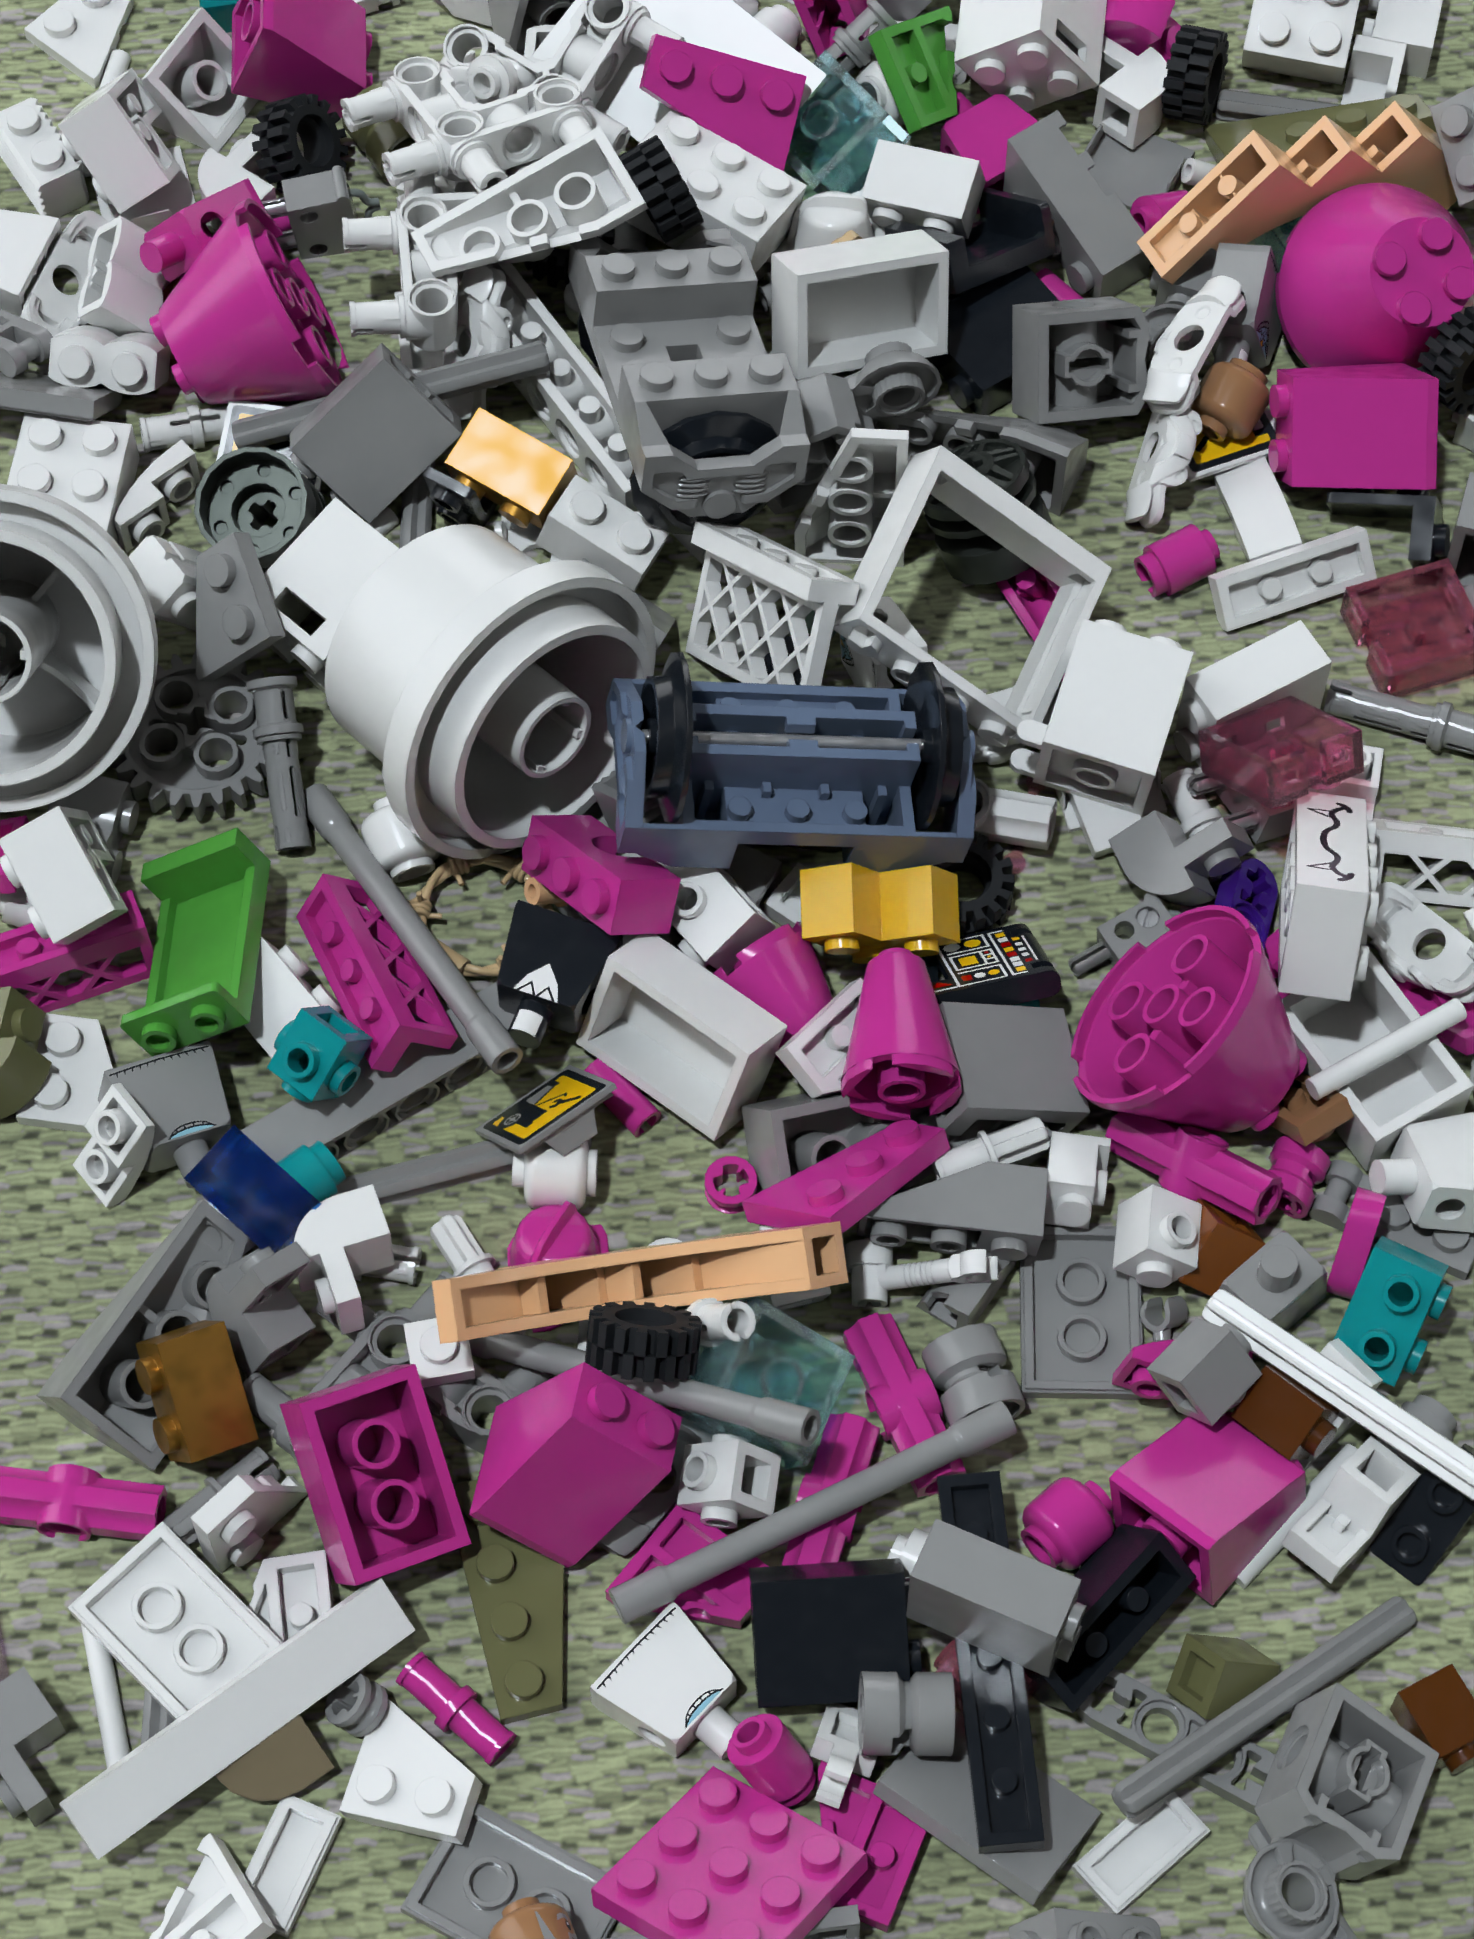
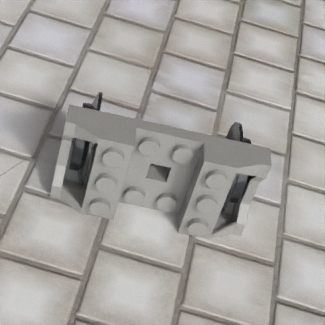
M729 228L701 230L674 249L621 252L599 237L570 243L567 274L580 309L577 320L580 346L593 364L600 369L633 467L629 478L632 501L645 520L669 533L686 535L693 534L695 521L738 525L758 514L770 500L805 479L811 444L806 433L800 391L786 354H767L753 318L758 280L745 246L732 238Z

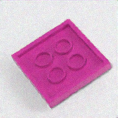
M713 1766L591 1888L592 1901L595 1908L648 1939H803L868 1870L867 1852Z

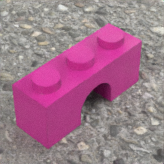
M532 815L528 837L525 839L522 847L523 863L521 869L534 877L539 883L609 935L670 933L681 881L678 876L652 859L616 855V833L591 815Z

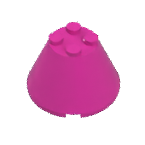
M1358 184L1333 193L1318 202L1305 213L1285 242L1287 246L1282 258L1280 272L1276 274L1275 296L1280 323L1293 351L1307 368L1404 363L1417 369L1423 366L1418 361L1420 353L1428 352L1430 349L1425 345L1429 336L1436 339L1440 334L1437 327L1443 321L1449 325L1452 322V314L1461 312L1464 315L1466 307H1474V248L1464 229L1434 199L1417 190L1398 184Z
M248 198L236 204L159 308V313L150 317V325L159 342L164 347L169 345L177 361L176 364L171 366V369L181 390L186 395L195 392L203 404H228L229 401H251L257 403L310 401L326 397L343 381L338 369L350 368L331 317L299 257L288 261L276 238L283 235L282 231L271 216L253 199ZM323 329L332 334L341 347L339 367H337L335 359L331 356L325 343L327 338Z
M1207 905L1197 907L1165 921V925L1170 930L1145 948L1140 942H1137L1120 958L1102 980L1088 1002L1074 1035L1071 1057L1077 1060L1079 1069L1078 1076L1073 1078V1081L1081 1094L1093 1104L1104 1109L1225 1133L1238 1132L1249 1127L1254 1131H1262L1268 1128L1277 1118L1279 1113L1278 1104L1290 1089L1294 1079L1305 1069L1307 1057L1298 1048L1259 934L1254 925L1240 912L1228 906Z

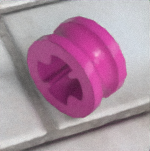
M725 1156L714 1161L705 1173L704 1186L708 1203L715 1210L725 1214H737L744 1211L742 1201L757 1194V1174L754 1167L747 1160L737 1156ZM736 1174L737 1182L742 1179L747 1182L739 1186V1195L726 1196L725 1188H722L720 1191L716 1190L715 1187L723 1184V1175Z

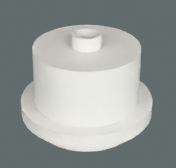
M0 484V812H13L47 805L71 795L101 775L118 758L136 732L152 697L158 664V634L154 612L141 577L127 554L112 536L82 511L58 498L21 486Z
M472 524L450 525L428 532L400 548L371 574L355 594L336 628L328 651L324 679L327 704L336 722L383 763L384 786L390 806L397 818L429 847L452 858H488L492 854H503L523 847V843L528 837L532 815H582L597 801L592 790L593 783L601 782L602 777L610 776L611 771H616L613 739L607 729L606 701L613 678L646 679L647 676L654 675L656 661L654 627L650 614L638 595L606 570L592 563L579 560H558L538 564L490 529Z

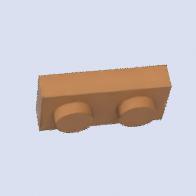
M1302 1072L1294 1079L1290 1089L1278 1104V1116L1270 1126L1306 1147L1310 1143L1328 1138L1333 1134L1335 1128L1353 1118L1354 1115L1347 1097L1337 1091L1318 1101L1309 1094L1305 1085V1080L1311 1076Z

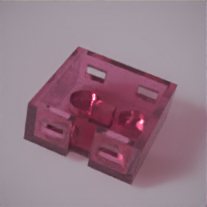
M1449 558L1345 588L1340 613L1356 647L1366 645L1369 650L1365 666L1378 692L1398 697L1474 674V609Z
M1291 695L1198 731L1202 773L1270 809L1285 808L1292 805L1295 799L1309 794L1308 788L1316 790L1333 789L1339 786L1342 780L1364 772L1362 730ZM1280 718V726L1267 731L1266 723Z

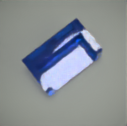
M235 1125L224 1134L184 1177L199 1194L247 1235L261 1250L270 1246L274 1253L294 1243L297 1228L304 1216L311 1209L316 1210L321 1205L314 1196Z

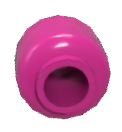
M1070 1477L1059 1478L1024 1508L1022 1521L1025 1528L1020 1534L1022 1541L1039 1562L1053 1568L1059 1566L1065 1570L1078 1569L1113 1535L1114 1525L1109 1514L1113 1509L1112 1501L1106 1492L1093 1481L1089 1480L1083 1484Z

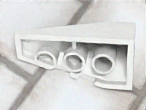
M599 125L410 234L436 278L601 236L647 210L648 207Z
M851 428L795 523V552L816 562L861 563L908 465V430ZM905 548L896 567H904Z

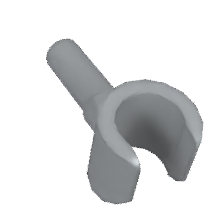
M1161 1296L1151 1298L1142 1305L1140 1309L1141 1322L1147 1329L1153 1331V1342L1171 1340V1328L1181 1326L1188 1316V1307L1186 1301L1181 1296L1167 1298L1164 1305L1165 1319L1162 1316L1163 1300Z

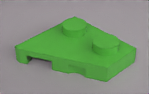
M949 5L881 29L868 37L909 135L944 122L958 114L957 94L953 85L955 57L954 52L946 50L945 26L953 22L952 11Z

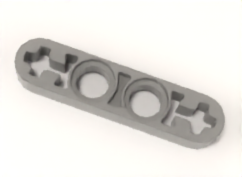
M1113 1669L1095 1690L1099 1691L1103 1684L1112 1686L1114 1688L1112 1699L1128 1709L1132 1697L1143 1701L1134 1712L1130 1729L1120 1725L1125 1712L1115 1706L1107 1704L1101 1712L1091 1707L1093 1700L1091 1694L1076 1710L1079 1718L1090 1727L1152 1760L1210 1721L1116 1669ZM1157 1713L1168 1716L1176 1726L1177 1736L1167 1744L1158 1745L1150 1742L1145 1738L1141 1730V1722L1145 1717ZM1248 1740L1230 1752L1234 1761V1766L1230 1772L1224 1775H1213L1204 1770L1192 1778L1191 1781L1258 1816L1254 1808L1263 1787L1247 1778L1243 1790L1233 1786V1784L1241 1776L1246 1758L1256 1762L1251 1775L1265 1782L1275 1754Z

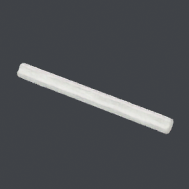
M1219 1289L1210 1297L1202 1313L1205 1321L1221 1327L1225 1323L1235 1327L1250 1343L1252 1353L1474 1501L1473 1455L1227 1290Z

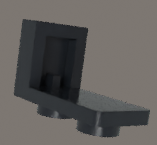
M428 466L422 475L429 489L430 499L439 507L436 511L437 514L453 525L468 524L469 522L473 525L484 527L498 504L484 496L479 501L475 490L451 478L450 474L445 475Z
M1342 488V492H1327L1326 504L1332 514L1412 519L1408 561L1414 571L1437 573L1439 557H1447L1450 527L1449 524H1442L1443 508L1437 496H1430L1429 490L1397 489L1396 494H1375V489Z
M1463 1444L1461 1448L1474 1456V1448ZM1425 1469L1370 1547L1371 1552L1413 1584L1420 1585L1426 1580L1474 1513V1501Z

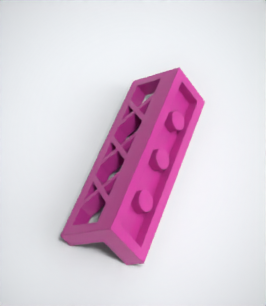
M323 873L296 918L346 1018L373 1038L364 1054L371 1069L391 1073L411 1042L450 1050L458 1035L426 974L358 881ZM358 903L366 904L367 907H368V909H369V911L366 910V909H365L364 907H362L361 905H359ZM412 1013H414L416 1016L421 1018L426 1023L415 1021Z
M132 889L120 893L129 911L69 945L53 944L50 937L44 940L32 923L0 933V987L12 986L14 989L28 990L29 992L25 997L47 1013L150 978L154 951ZM137 947L140 948L143 960L122 967L110 964L116 954ZM72 969L85 972L78 982L66 986L54 983L60 973Z

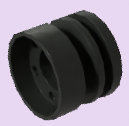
M982 439L963 444L951 450L957 457L1053 525L1044 500L1036 490L1037 482L1029 470L1030 464L1026 454L1017 443L1006 439ZM929 495L923 508L925 519L935 533V543L945 567L953 579L965 584H990L1007 580L1031 567L934 496Z
M242 447L222 455L205 471L196 489L194 514L200 533L212 546L233 532H249L263 573H265L325 509L327 504L324 496L285 455L267 447ZM268 517L278 520L272 528L268 525H263Z

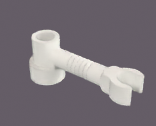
M870 1239L851 1241L845 1245L847 1272L851 1273L852 1306L865 1307L868 1302H871L873 1307H885L888 1305V1290L949 1282L982 1283L998 1280V1256L986 1257V1249L966 1250L959 1254H953L950 1258L893 1265V1247L877 1245L871 1242Z

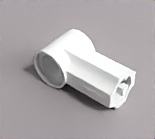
M975 778L977 790L976 805L982 808L975 815L974 839L972 842L976 843L979 834L989 837V841L1048 850L1056 824V798L989 788L983 781ZM941 807L944 817V807Z

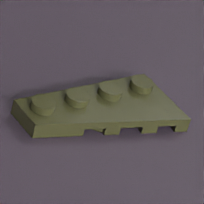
M1398 94L1378 100L1203 126L1206 144L1218 163L1252 130H1255L1286 152L1324 115L1356 138L1394 101L1398 102L1434 132L1437 133L1430 108L1418 94Z
M476 1479L453 1485L472 1543L459 1548L500 1721L502 1725L563 1710L564 1565L470 1516L469 1513L478 1480Z

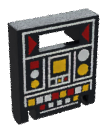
M1022 923L960 936V943L939 946V954L921 957L926 963L939 1005L942 1002L1016 1005L1052 997L1061 989V978L1058 972L1053 967L1037 939L1033 936L1029 927ZM939 972L943 974L945 980L939 981Z

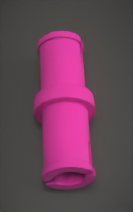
M420 1652L415 1655L398 1675L396 1683L409 1691L436 1716L434 1724L443 1732H447L449 1729L453 1731L469 1747L484 1758V1761L489 1766H492L515 1741L517 1735L505 1728L476 1701L478 1696L476 1691L469 1685L461 1688L446 1673L433 1664L425 1653Z

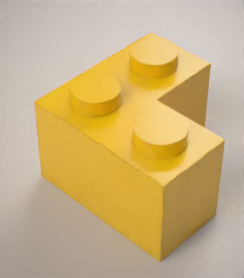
M852 862L800 870L802 939L824 946L826 954L852 955V962L868 964L880 952L889 948H905L919 957H927L939 954V946L960 943L957 874L933 865L877 872Z

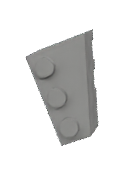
M1056 110L1008 139L1003 191L1046 201L1049 204L1050 212L1055 222L1054 238L1057 253L1046 257V259L1051 260L1055 258L1066 269L1068 280L1078 293L1084 294L1088 292L1092 298L1114 296L1149 275L1150 261L1136 243L1145 233L1115 191L1107 196L1089 172L1096 163L1087 151L1077 155L1061 132V129L1066 126L1067 122L1061 113Z

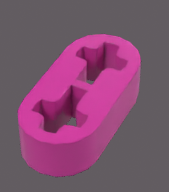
M1357 1187L1327 1281L1328 1293L1351 1300L1362 1276L1387 1195Z

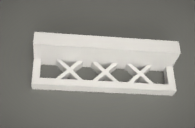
M1373 818L1372 821H1376L1374 844H1377L1375 867L1378 868L1377 886L1381 884L1385 853L1408 855L1422 872L1406 884L1400 886L1424 903L1474 907V882L1461 892L1446 890L1434 875L1452 860L1467 862L1474 870V829ZM1420 857L1436 858L1437 860L1427 867ZM1428 879L1436 889L1418 886Z

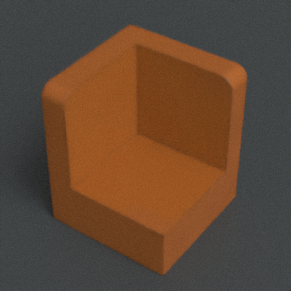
M1198 1198L1195 1202L1202 1204L1197 1269L1178 1278V1280L1189 1287L1212 1296L1219 1290L1224 1280L1262 1248L1265 1242L1244 1219L1230 1214L1206 1200Z

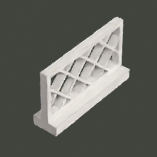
M695 521L691 543L706 550L685 652L741 683L796 685L793 673L799 668L801 673L800 685L821 686L838 604L855 606L860 583L742 525ZM724 567L728 585L722 590L720 580ZM752 583L756 600L750 605L746 588ZM782 598L786 615L779 621L775 602ZM731 603L733 604L736 620L732 624H730L727 607ZM814 610L815 616L811 635L809 636L805 617ZM761 617L765 635L759 640L755 622ZM713 622L716 640L708 646L711 623ZM791 633L795 650L788 656L784 637ZM741 637L745 655L739 659L735 642ZM770 652L774 670L768 675L764 657Z

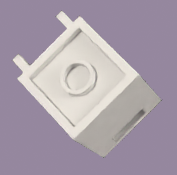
M961 0L954 62L991 96L1004 94L1026 112L1099 86L1107 0Z
M336 497L264 573L286 635L269 647L289 664L296 659L307 669L304 673L306 677L323 693H325L324 679L328 651L336 628L346 608L371 574L386 559L399 550L397 546ZM314 611L325 621L310 636L299 625Z
M1083 618L1049 724L1026 719L1017 726L1016 737L1018 741L1041 751L1037 753L1024 748L1014 750L1009 762L1011 769L1016 773L1034 778V783L1142 816L1194 652L1182 649L1178 642L1170 638L1154 636L1149 639L1127 632L1124 626L1111 620L1099 619L1094 622Z

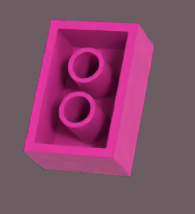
M416 1364L393 1365L279 1404L336 1584L357 1586L472 1544Z

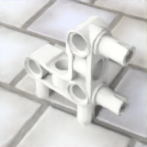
M584 0L569 22L572 27L552 58H546L544 62L539 59L534 63L515 52L504 38L473 24H460L446 35L443 43L444 56L439 65L447 72L457 65L470 66L471 62L463 63L466 53L474 47H482L480 55L493 53L507 58L514 65L518 75V86L514 94L517 93L518 89L539 84L552 78H567L577 82L582 92V103L590 112L592 118V128L594 129L600 125L617 155L625 148L631 132L628 127L595 108L599 99L631 48L636 46L648 53L651 37L654 34L686 42L684 37L652 20L647 7L635 0ZM615 7H623L622 14L616 21L603 23L604 16L609 10Z
M420 56L400 61L394 68L393 76L387 77L382 87L351 98H344L340 101L343 108L341 110L342 116L350 132L393 119L395 122H400L416 142L392 152L382 153V161L385 163L383 164L384 173L392 187L435 173L437 176L442 175L448 180L455 182L470 181L480 194L508 178L503 170L545 157L593 129L590 112L582 103L580 85L574 80L567 78L547 79L539 84L518 89L516 94L486 104H473L471 101H464L455 89L454 79L436 60Z
M539 159L509 168L510 176ZM433 173L404 182L405 199L401 202L399 208H395V211H390V216L342 218L344 253H350V251L392 250L393 255L398 254L402 294L398 295V299L349 301L351 337L373 334H400L401 338H406V341H411L416 347L426 351L443 350L453 343L456 339L458 322L457 272L435 278L410 233L478 195V191L436 194ZM554 248L503 260L500 263L543 260L552 253Z

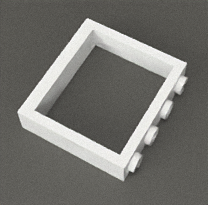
M940 445L911 456L853 578L854 581L860 583L855 606L840 605L833 630L847 639L846 643L853 651L866 657H874L890 668L892 677L908 686L910 676L919 662H933L940 674L942 686L954 688L965 704L967 722L978 729L977 734L979 737L994 746L1006 747L1020 743L1016 737V730L1021 721L1031 719L1043 722L1066 671L1082 619L1089 620L1112 568L951 451ZM930 494L1060 587L1005 707L873 616Z

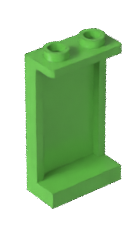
M238 828L143 864L141 882L161 900L145 1007L122 1015L120 1027L152 1057L177 1050L250 1023L271 861Z

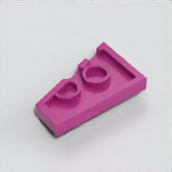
M654 34L651 37L639 88L669 109H673L681 115L692 119L705 129L712 131L768 164L784 171L807 76Z
M914 1120L894 1122L864 1140L743 1200L742 1205L747 1221L776 1228L840 1221L843 1234L950 1150L945 1128L918 1124Z

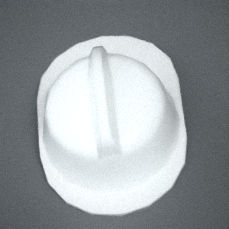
M825 191L803 200L795 209L789 235L774 253L831 244L850 230L855 231L863 239L885 235V232L876 223L870 221L867 201L864 197L840 191ZM771 256L767 260L769 264H771Z

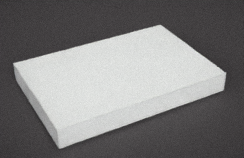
M163 1521L68 1607L71 1614L174 1720L283 1643Z

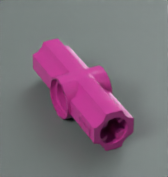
M1118 1112L1117 1115L1112 1117L1105 1137L1111 1138L1110 1151L1158 1175V1183L1173 1193L1195 1201L1198 1198L1209 1201L1226 1212L1236 1215L1253 1225L1264 1224L1267 1217L1278 1206L1283 1193L1281 1189L1282 1177L1229 1151V1143L1211 1132L1189 1125L1179 1126L1173 1122Z
M891 1313L868 1315L857 1320L852 1327L843 1332V1341L846 1349L849 1351L854 1367L866 1388L865 1398L870 1413L877 1412L885 1429V1432L881 1433V1437L884 1441H891L896 1453L946 1430L942 1421L943 1410L934 1384L925 1369H917ZM959 1458L910 1483L917 1498L922 1496L930 1497L937 1494V1476L966 1474V1469L962 1459Z
M847 1412L843 1414L830 1413L828 1421L825 1423L820 1445H818L817 1456L811 1474L805 1473L796 1502L870 1467L880 1436V1428L858 1415ZM863 1505L790 1540L781 1566L840 1562L845 1544H851L854 1535H852L855 1519L857 1512L861 1513Z
M55 1464L50 1466L48 1471L0 1466V1524L33 1527L39 1533L52 1538L55 1537L56 1532L80 1535L78 1541H87L91 1538V1535L141 1541L165 1518L167 1491L164 1485L106 1479L93 1469L74 1464Z

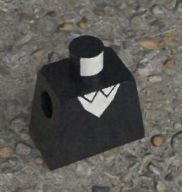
M518 900L514 908L497 980L499 1007L505 1012L514 1014L508 1028V1032L514 1041L523 1047L535 1049L540 1046L548 1026L568 1033L578 1032L585 1020L606 960L610 954L623 946V935H609L597 925Z

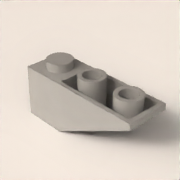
M985 1162L887 1198L859 1220L857 1236L870 1237L871 1242L886 1247L902 1246L907 1241L930 1244L933 1250L947 1254H958L966 1251L967 1248L986 1249V1251H990L992 1256H998V1259L1007 1261L1023 1260L1027 1256L1036 1257L1044 1233L1049 1168Z

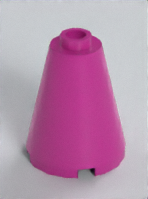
M796 922L793 928L790 924L783 925L745 947L735 955L739 961L733 966L734 971L728 976L722 967L713 973L788 1025L779 1049L833 999L812 943L802 939L801 922ZM776 1055L775 1058L783 1064V1062Z
M905 948L883 950L878 956L871 959L866 967L841 1079L842 1097L844 1098L846 1095L849 1097L850 1108L856 1113L874 1119L911 1120V1109L929 1106L930 1116L941 1113L957 1102L962 1093V1078L926 963L921 957Z

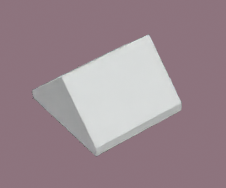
M203 7L194 12L145 74L141 82L162 110V113L151 125L206 150L211 147L219 152L258 102V99L231 93L232 39Z

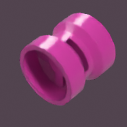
M1282 1136L1277 1139L1270 1153L1269 1159L1272 1166L1268 1171L1282 1177L1281 1189L1283 1193L1277 1209L1284 1211L1283 1214L1294 1219H1301L1307 1216L1314 1202L1315 1195L1312 1191L1314 1185L1323 1182L1330 1168L1331 1161L1329 1156L1315 1144L1310 1143L1305 1147L1288 1136Z

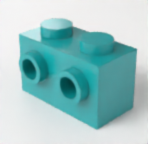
M1381 1236L1372 1250L1334 1340L1339 1338L1383 1379L1382 1382L1395 1387L1403 1371L1414 1375L1429 1343L1418 1337L1427 1316L1437 1321L1439 1320L1453 1289L1452 1286L1442 1282L1449 1265Z

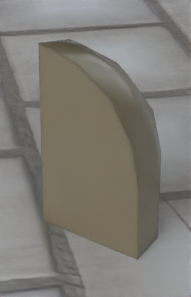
M298 1715L224 1768L215 1777L234 1794L253 1801L281 1800L305 1789L335 1767L302 1717Z

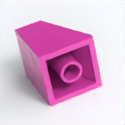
M238 0L232 12L231 93L266 102H274L304 93L306 95L312 93L318 95V101L325 99L331 104L327 113L337 112L339 117L342 118L341 110L343 108L340 104L341 99L356 96L363 89L371 86L373 82L372 73L366 71V61L372 46V33L366 31V9L353 0Z
M1404 363L1277 369V385L1271 386L1269 394L1270 411L1272 416L1276 418V439L1270 441L1268 457L1272 472H1275V478L1291 487L1436 489L1439 379Z
M583 1362L496 1406L469 1515L569 1568L581 1560L671 1472L682 1417Z
M1232 1412L1223 1414L1213 1426L1192 1417H1186L1118 1468L1109 1478L1115 1530L1123 1523L1161 1532L1196 1575V1578L1188 1588L1212 1606L1306 1499L1305 1471L1299 1460L1289 1461L1275 1449H1272L1255 1437L1254 1433L1231 1417Z

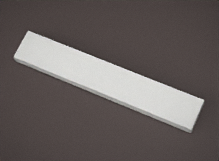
M379 1577L371 1580L64 1799L59 1805L93 1856L99 1860L409 1636L415 1629L382 1578Z

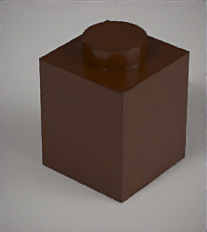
M1265 1365L1261 1370L1262 1375L1250 1386L1243 1400L1231 1414V1417L1289 1461L1307 1460L1310 1455L1313 1457L1319 1456L1328 1447L1337 1432V1427L1332 1423L1340 1411L1272 1365Z
M1453 1664L1440 1669L1397 1693L1390 1711L1398 1724L1440 1753L1433 1773L1447 1766L1453 1775L1474 1765V1698Z

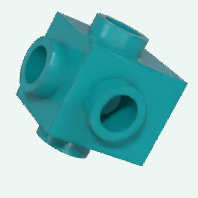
M329 1005L301 1008L295 1020L286 1024L278 1034L274 1042V1048L277 1051L268 1064L267 1069L284 1080L281 1084L282 1088L298 1100L311 1103L313 1101L339 1098L345 1095L358 1080L361 1073V1068L358 1064L373 1038Z

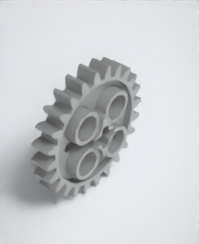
M196 650L191 664L184 665L177 654H172L171 669L165 671L157 664L156 680L145 715L130 742L111 766L112 768H117L118 780L129 782L132 797L136 802L148 796L151 811L154 813L159 811L166 803H169L173 819H179L186 807H193L197 821H202L205 809L209 806H213L218 815L224 817L226 815L225 802L233 800L244 809L247 807L246 791L251 790L262 796L266 793L262 776L266 777L267 775L263 746L257 745V740L253 739L252 730L258 727L254 695L247 692L246 686L248 681L264 678V672L258 669L247 675L246 663L243 662L214 681H198L196 675ZM178 703L188 704L180 709H170L171 706ZM231 713L242 714L240 717L235 719L224 718L226 715ZM163 750L173 751L171 754L164 757L154 756L156 753ZM217 760L228 761L225 765L219 767L208 766Z

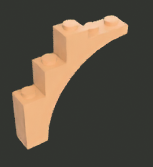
M840 1221L726 1234L686 1242L635 1247L595 1255L537 1261L431 1282L440 1344L589 1320L590 1309L593 1310V1307L596 1305L605 1306V1303L615 1302L619 1305H623V1301H634L636 1305H644V1302L655 1303L656 1307H663L664 1305L678 1307L690 1305L696 1300L704 1298H715L717 1301L808 1291L849 1283L841 1224Z

